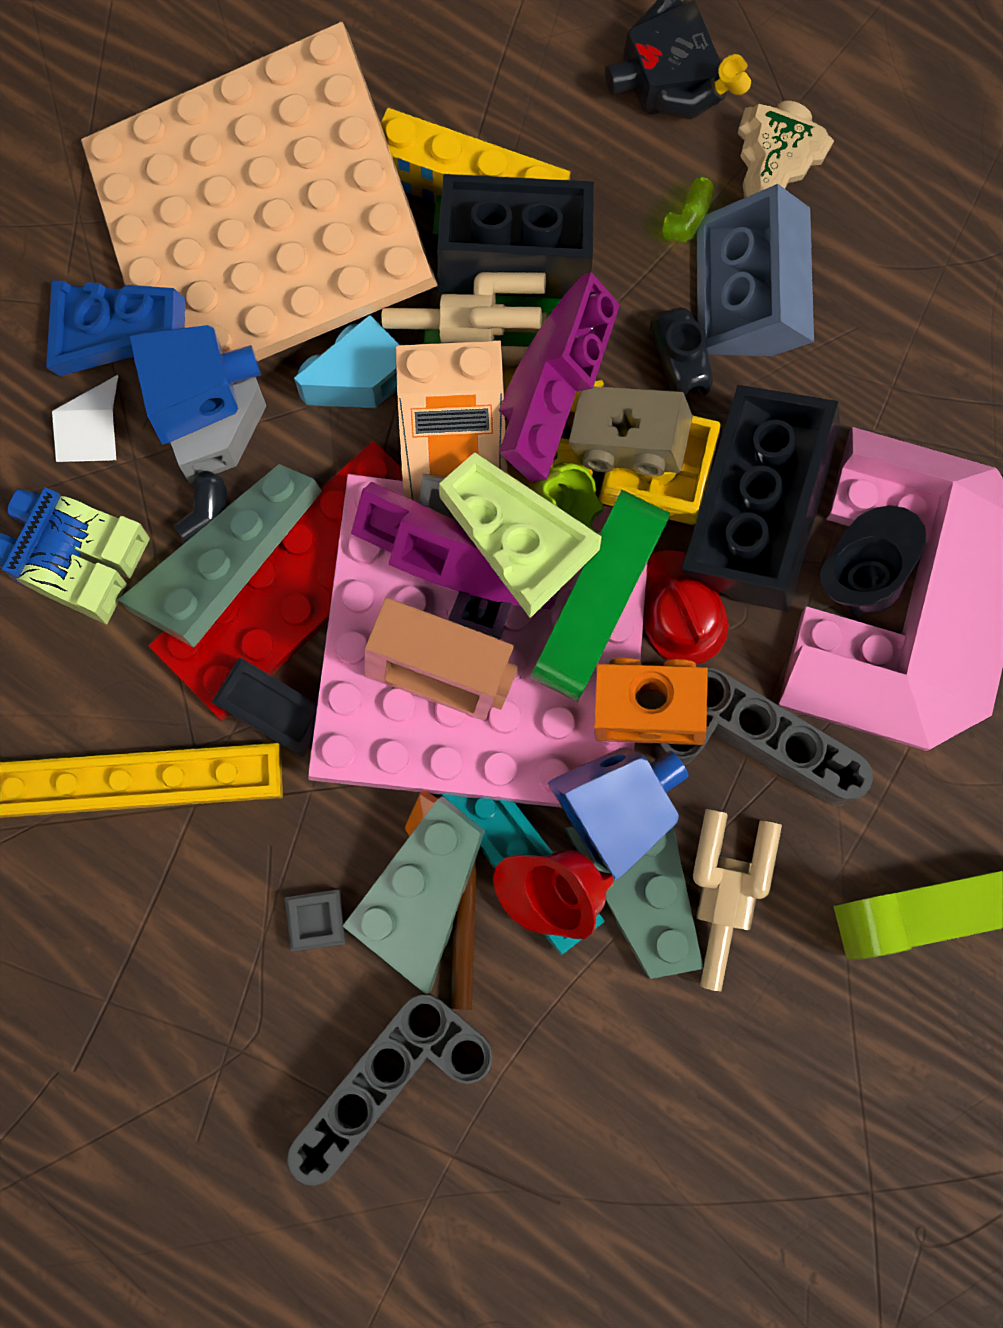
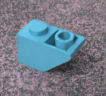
M371 315L358 325L356 323L349 325L339 334L336 343L321 356L317 354L310 357L300 367L298 375L294 377L300 399L306 405L377 408L397 391L396 346H399V344Z

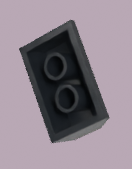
M443 174L437 248L438 292L474 294V279L481 272H529L546 274L545 294L495 293V295L562 299L583 274L591 272L594 182Z

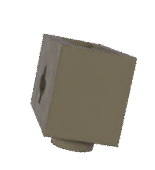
M593 386V389L580 391L569 444L581 465L594 471L609 472L614 467L634 469L636 472L646 476H661L664 472L681 473L693 416L683 392Z

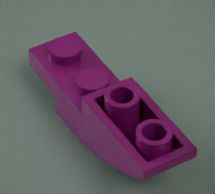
M592 272L583 274L548 316L521 359L499 408V412L509 420L499 453L530 482L546 480L548 478L577 391L593 389L620 307L617 300Z
M374 482L369 483L362 489L351 534L390 552L389 565L452 590L466 592L472 596L496 602L502 601L520 606L458 521ZM559 590L540 609L551 610Z

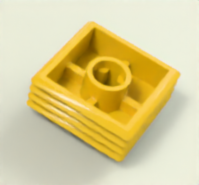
M693 416L681 473L664 472L661 476H646L636 472L634 469L613 467L612 471L605 472L599 500L603 504L614 506L623 489L670 512L668 518L670 520L691 525L696 524L709 481L721 424L718 421Z

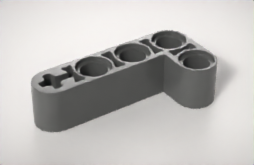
M708 668L707 687H710L715 692L718 703L717 706L707 707L705 744L692 745L689 751L679 752L671 748L669 744L653 743V751L657 758L668 751H673L682 763L686 765L698 755L713 734L814 797L832 806H843L865 795L873 782L872 768L869 762L860 754L726 673L714 668ZM749 712L760 719L762 723L760 735H750L741 728L739 724L741 713ZM787 740H796L804 745L807 751L806 763L799 764L788 757L785 749ZM825 757L826 761L819 766L823 770L817 774H814L812 770L816 768ZM841 769L847 773L845 782L850 785L845 789L837 786L840 777L836 772Z
M420 995L410 999L294 1140L289 1149L287 1160L292 1175L296 1180L305 1185L316 1186L329 1180L427 1058L450 1078L459 1083L471 1084L480 1081L488 1074L492 1066L493 1054L488 1040L441 999L433 995ZM420 1004H430L440 1013L441 1024L438 1031L433 1035L421 1036L411 1028L410 1015L413 1009ZM464 1040L474 1041L483 1049L484 1060L481 1066L472 1072L459 1070L452 1060L454 1046ZM386 1048L394 1049L402 1055L405 1068L402 1076L398 1079L385 1080L376 1072L375 1058L381 1050ZM357 1094L365 1100L368 1107V1117L363 1123L352 1125L342 1119L339 1113V1103L344 1095ZM323 1119L326 1120L330 1128L321 1125ZM330 1130L339 1135L323 1157L329 1164L328 1167L320 1162L312 1168L306 1163L310 1152L305 1147V1144L312 1148L315 1147ZM340 1137L348 1139L349 1144L345 1146Z

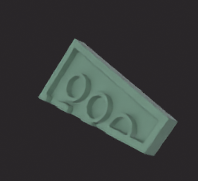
M278 464L127 591L118 601L129 612L194 648L316 500L322 490L313 478Z

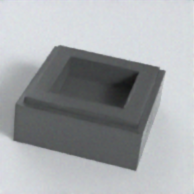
M340 890L285 897L291 952L347 945L345 928L343 927L344 918Z

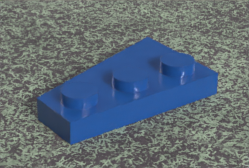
M52 280L46 368L58 376L134 357L129 336L185 328V297L174 288L125 285L122 289L105 288L100 283L85 282L84 287L71 286L66 281Z

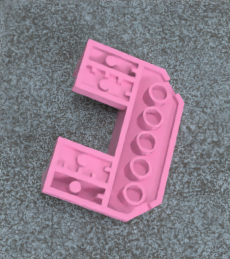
M852 427L849 431L826 520L850 526L863 513L873 508L887 505L905 507L919 516L926 528L927 542L920 558L902 634L806 606L801 613L777 705L793 712L928 751L992 716L1003 668V477L995 467Z

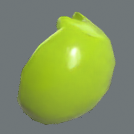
M569 462L553 465L548 478L536 481L532 491L598 534V531L592 527L594 518L604 510V506L595 494V481L586 467Z

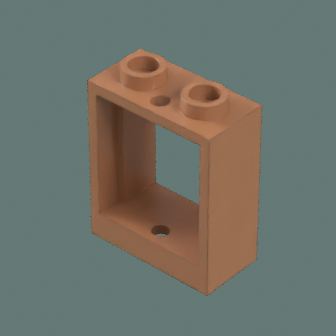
M385 597L365 647L366 677L486 721L491 706L502 710L518 666L508 662L514 645Z

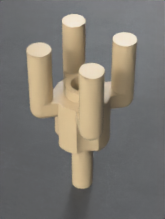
M481 272L474 279V295L442 294L440 309L383 308L382 327L383 329H440L441 343L495 341L496 335L503 336L504 332L538 333L548 318V313H542L541 307H505L504 304H496L495 293L545 294L546 274ZM501 346L502 367H518L528 347Z
M706 809L693 871L694 882L702 887L696 918L712 923L700 987L722 991L733 928L750 930L756 899L766 897L770 891L782 825L759 821L752 863L720 857L728 814Z

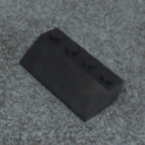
M737 385L682 567L683 573L739 602L789 612L840 432L838 401Z

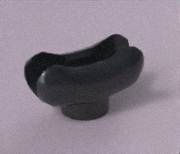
M683 307L655 314L650 321V334L669 390L683 392L686 397L692 388L700 387L702 393L706 395L713 384V373L705 344L706 332L704 328L695 321L692 313Z

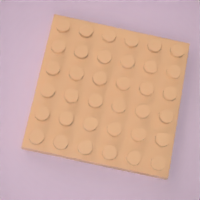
M343 22L337 23L81 139L125 285L166 287L177 290L185 297V328L203 325L214 327L224 352L252 345L257 361L438 286L350 36Z

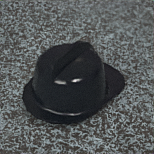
M892 505L873 508L858 516L847 528L820 571L821 586L827 596L840 604L846 605L851 615L860 618L864 613H875L890 608L900 598L905 582L922 556L927 542L926 528L919 516L905 507Z

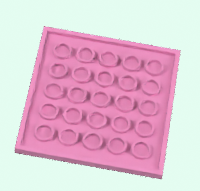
M348 474L308 774L309 780L413 792L425 790L432 794H449L478 799L488 798L496 801L507 800L514 801L515 803L562 808L548 782L619 748L628 747L634 750L635 742L596 741L594 724L597 665L578 702L530 679L532 671L583 567L560 588L551 610L539 609L529 618L521 606L511 605L500 640L514 645L508 662L518 666L502 710L491 706L486 721L366 677L365 647L385 597L448 620L459 591L437 585L389 565L390 552L351 534L362 489L369 483L374 482L402 496L404 494L403 481ZM604 506V510L594 518L592 527L598 531L599 535L613 507ZM647 564L597 664H609V661L615 658L641 659Z

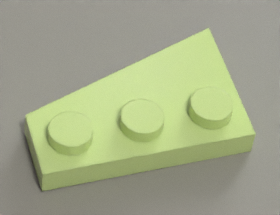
M475 452L439 483L440 499L529 618L600 550L602 536Z

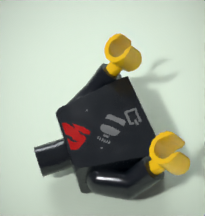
M656 0L627 33L623 56L624 61L605 67V79L611 95L634 89L644 112L648 114L662 113L688 120L694 119L711 107L718 105L720 101L725 99V92L728 90L734 95L745 94L751 85V79L746 72H743L748 65L741 55H730L721 63L695 0L689 2L687 0Z

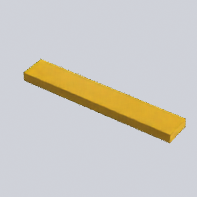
M279 743L0 762V818L283 798L282 759Z

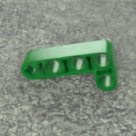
M623 489L621 490L600 533V536H602L600 550L584 565L532 671L530 679L577 702L579 701L667 523L670 512Z

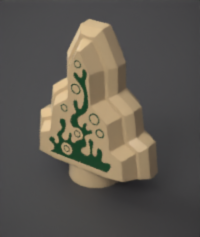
M783 101L778 103L775 108L757 104L754 107H746L744 109L737 133L744 140L740 157L748 167L743 182L744 198L776 184L785 189L788 183L803 180L812 165H821L834 140L828 136L825 128L812 122V115L804 105L794 101Z

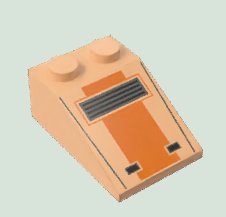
M501 341L396 346L397 395L404 497L419 503L423 473L447 477L474 452L507 473V459L499 453L505 436V416L499 412L504 399Z

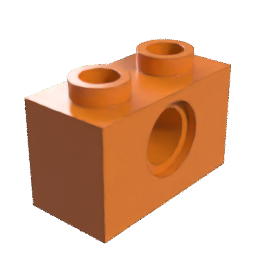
M615 658L610 660L609 664H597L594 724L596 741L704 745L707 727L708 668L696 667L695 662L683 659L665 661L663 666H644L640 660L633 658ZM656 690L665 696L666 702L658 709L649 710L640 706L636 699L644 691Z

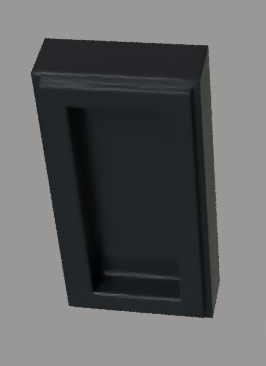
M239 657L211 703L303 757L313 742L318 704Z

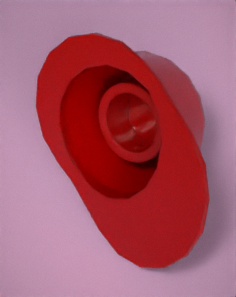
M673 550L652 553L647 562L643 627L649 640L657 652L667 660L683 659L693 661L696 664L705 663L718 654L727 639L729 623L725 607L716 589L683 573L682 567L686 553Z
M563 850L547 856H508L496 866L493 876L495 893L504 910L514 921L530 931L572 939H586L594 933L597 922L596 916L603 909L607 897L606 892L614 882L612 874L598 871L592 861L584 854L575 850Z

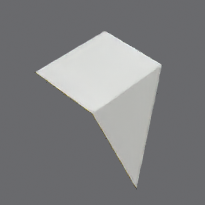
M118 375L52 411L56 462L116 460L113 405Z

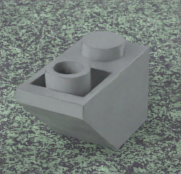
M256 377L232 383L239 407L234 415L170 442L179 467L189 484L192 483L194 476L201 471H211L217 474L237 466L266 408V403Z

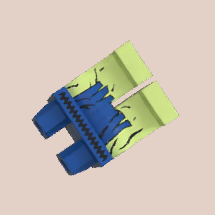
M44 487L41 494L17 489L8 505L7 514L12 519L25 524L18 539L0 533V568L17 584L32 589L107 625L119 602L118 599L122 596L127 586V583L120 575L131 578L150 540L144 528L136 521L123 516L117 518L77 500L61 496L58 492Z

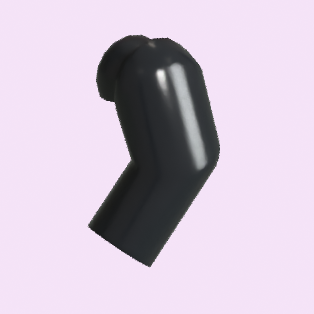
M201 471L194 476L192 480V488L194 489L193 510L172 525L185 543L226 509V485L219 475L211 471Z

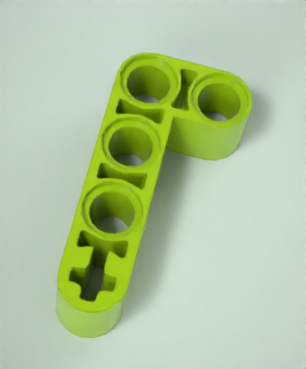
M1003 871L833 906L846 959L854 960L906 951L911 949V947L1002 929Z

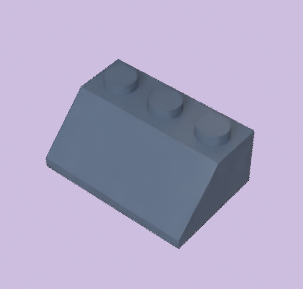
M779 184L697 219V320L706 332L705 344L708 355L774 356L814 342L810 207Z

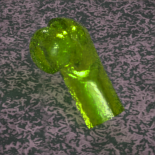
M698 177L692 181L682 215L676 213L666 215L663 236L667 240L677 239L679 243H684L693 238L711 203L714 186L708 178Z

